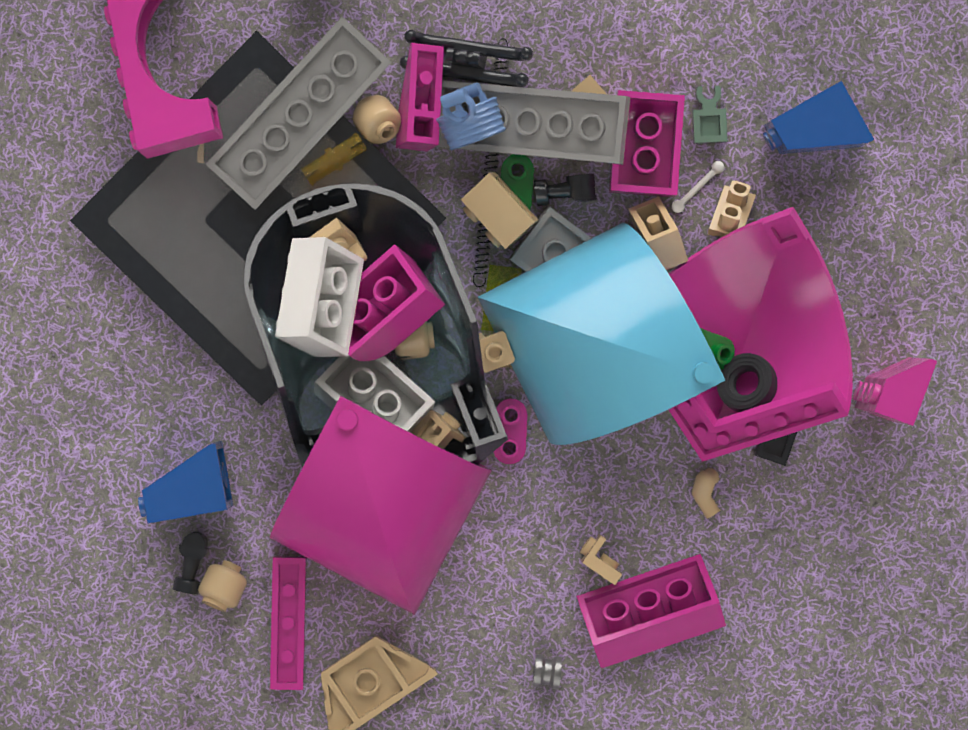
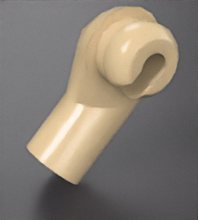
M713 468L700 471L696 475L692 488V496L706 519L720 511L711 496L715 484L719 482V474Z

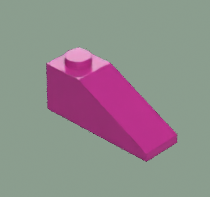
M410 44L398 109L401 115V124L396 135V148L428 152L439 145L440 127L436 119L440 117L441 112L440 97L442 94L444 47Z

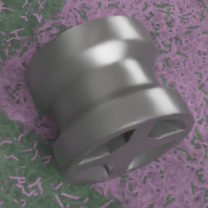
M536 654L532 686L539 688L542 685H549L552 689L559 690L562 657L555 656L553 659H547L541 654Z

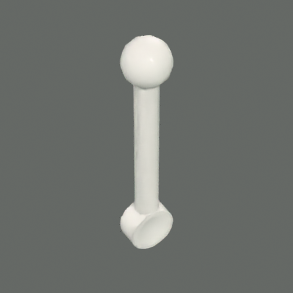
M715 161L712 164V169L681 200L674 201L671 206L673 212H683L685 204L716 174H721L724 171L725 166L723 162Z

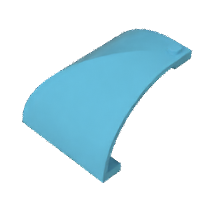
M624 222L478 296L494 332L504 331L506 333L515 358L511 366L551 444H573L621 430L677 406L725 381L699 325L672 278L645 240L630 225Z

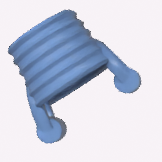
M478 82L440 97L443 106V116L437 118L436 121L439 123L441 132L447 140V144L450 147L449 150L452 151L505 131L506 128L503 125L504 122L498 107L497 97L487 99ZM478 96L480 103L475 104L472 98ZM463 102H466L468 105V112L463 108ZM455 106L456 111L451 112L450 107Z

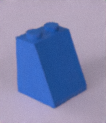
M842 81L770 120L764 125L766 132L763 133L769 148L772 151L777 149L779 154L859 148L874 140Z
M218 441L209 444L143 489V497H138L141 517L146 516L147 523L149 524L231 508L233 506V499L223 442Z

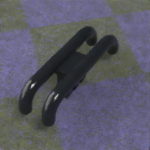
M408 30L404 34V38L408 43L444 47V50L447 51L446 61L451 64L443 63L442 77L513 87H526L529 83V78L524 73L511 74L485 70L487 57L529 61L533 58V50L530 47L517 48L429 35L414 30ZM403 56L400 59V66L403 69H406L408 56Z

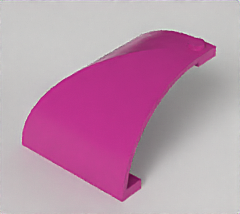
M794 207L769 215L730 232L689 257L687 262L680 264L669 273L700 328L730 339L735 348L734 356L752 353L763 357L772 365L777 376V390L772 401L742 412H736L724 404L718 394L717 385L668 409L702 462L848 416L852 399L853 372L851 349L843 311L827 266ZM754 372L743 373L736 382L737 392L741 395H748L755 391L758 386V376Z
M340 396L284 503L270 538L415 615L492 470L482 464L477 465L454 455Z

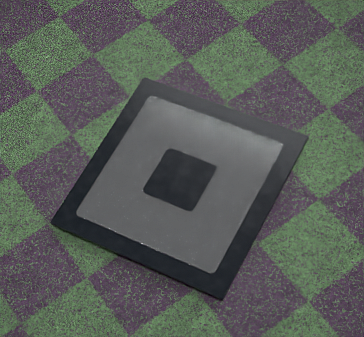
M256 30L190 98H209L217 106L223 138L148 159L138 151L87 202L70 222L262 406L276 392V388L245 294L244 267L249 248L263 224L278 209L302 194L326 186L351 183L379 186L404 195L419 205L433 219L437 227L446 217L368 142L343 115L256 210L215 174L206 163L294 69ZM290 345L292 360L297 362L304 351ZM279 361V372L282 377L283 383H285L284 375Z

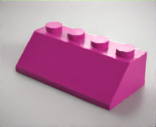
M908 357L867 376L864 382H858L854 390L852 399L857 401L855 408L889 421L914 426L937 361L929 358Z
M701 554L619 581L616 585L610 584L576 596L601 669L726 626L719 599Z

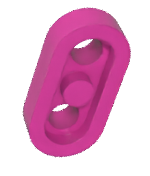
M508 398L501 401L496 409L507 434L508 440L506 442H513L516 445V450L512 454H506L503 451L505 444L503 443L494 451V455L504 464H515L524 457L526 452L527 409L521 401ZM506 410H516L517 418L514 421L506 420L504 416Z

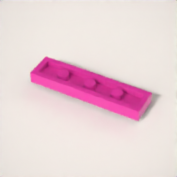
M273 557L270 689L272 690L304 689L307 557Z

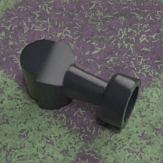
M594 173L566 176V182L548 185L545 179L534 180L537 207L547 206L550 203L549 199L572 198L577 202L597 200Z
M194 531L184 537L183 542L179 544V551L184 560L182 576H177L174 579L172 589L188 594L199 593L200 582L195 579L200 560L208 554L210 549L207 548V537L202 532Z

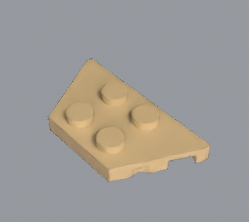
M375 635L321 672L328 729L356 730L438 675V672L430 665Z

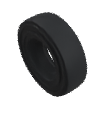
M752 353L736 355L721 370L725 381L717 385L718 394L724 404L736 412H742L770 403L775 396L777 390L775 370L767 360L759 355ZM746 372L756 373L758 376V386L755 391L748 395L739 394L736 390L737 379Z

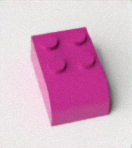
M618 90L617 95L630 97L624 161L623 165L611 164L609 193L676 197L678 194L685 95Z
M395 244L362 272L348 352L350 357L358 361H372L390 353L446 305L415 260Z

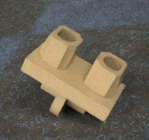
M735 180L731 182L730 186L724 185L708 230V235L723 237L747 224L756 197L755 194L749 193L750 185Z

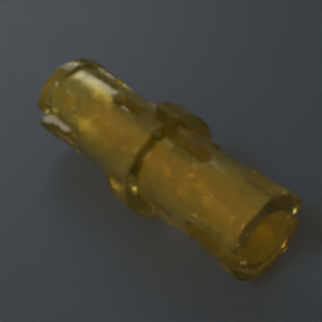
M357 132L333 149L331 147L324 150L325 154L300 168L305 177L308 176L307 180L311 186L336 169L338 172L344 169V164L364 151H368L364 143L361 142L362 140Z

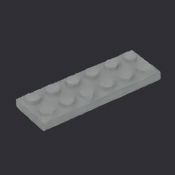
M341 17L206 165L256 210L391 64V61L344 17Z
M442 81L441 96L473 83ZM480 84L487 99L497 97L498 107L504 122L503 125L506 129L486 139L458 148L462 150L623 165L630 97ZM478 96L472 98L475 104L480 103ZM463 102V108L468 112V105L466 102ZM441 104L440 117L443 116V112H442V107H443V106H442V104ZM455 106L450 107L451 112L456 111ZM440 128L439 145L436 147L450 148Z

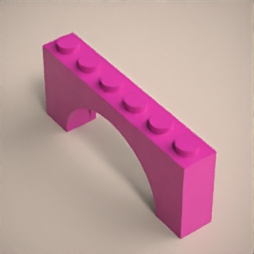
M107 0L108 6L104 7V14L109 26H112L114 37L110 38V43L114 55L119 58L120 68H117L116 72L121 87H125L127 99H123V107L127 118L131 119L133 130L129 131V137L134 150H138L148 159L222 139L223 134L217 106L209 98L183 99L163 91L157 85L150 72L146 57V36L150 21L163 0Z

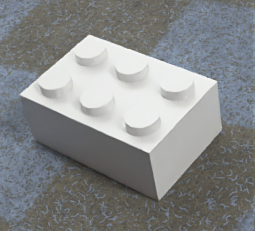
M326 237L292 238L286 277L282 288L280 311L276 322L275 337L314 357H348L364 259Z
M349 354L348 357H339L315 381L313 392L332 410L340 396L410 433L431 409L433 410L435 401L385 356L372 361H358L350 357Z

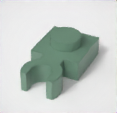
M698 86L695 97L697 102L701 104V110H692L693 144L728 142L726 108H716V103L721 98L720 86H714V97L712 99L704 98L702 86Z

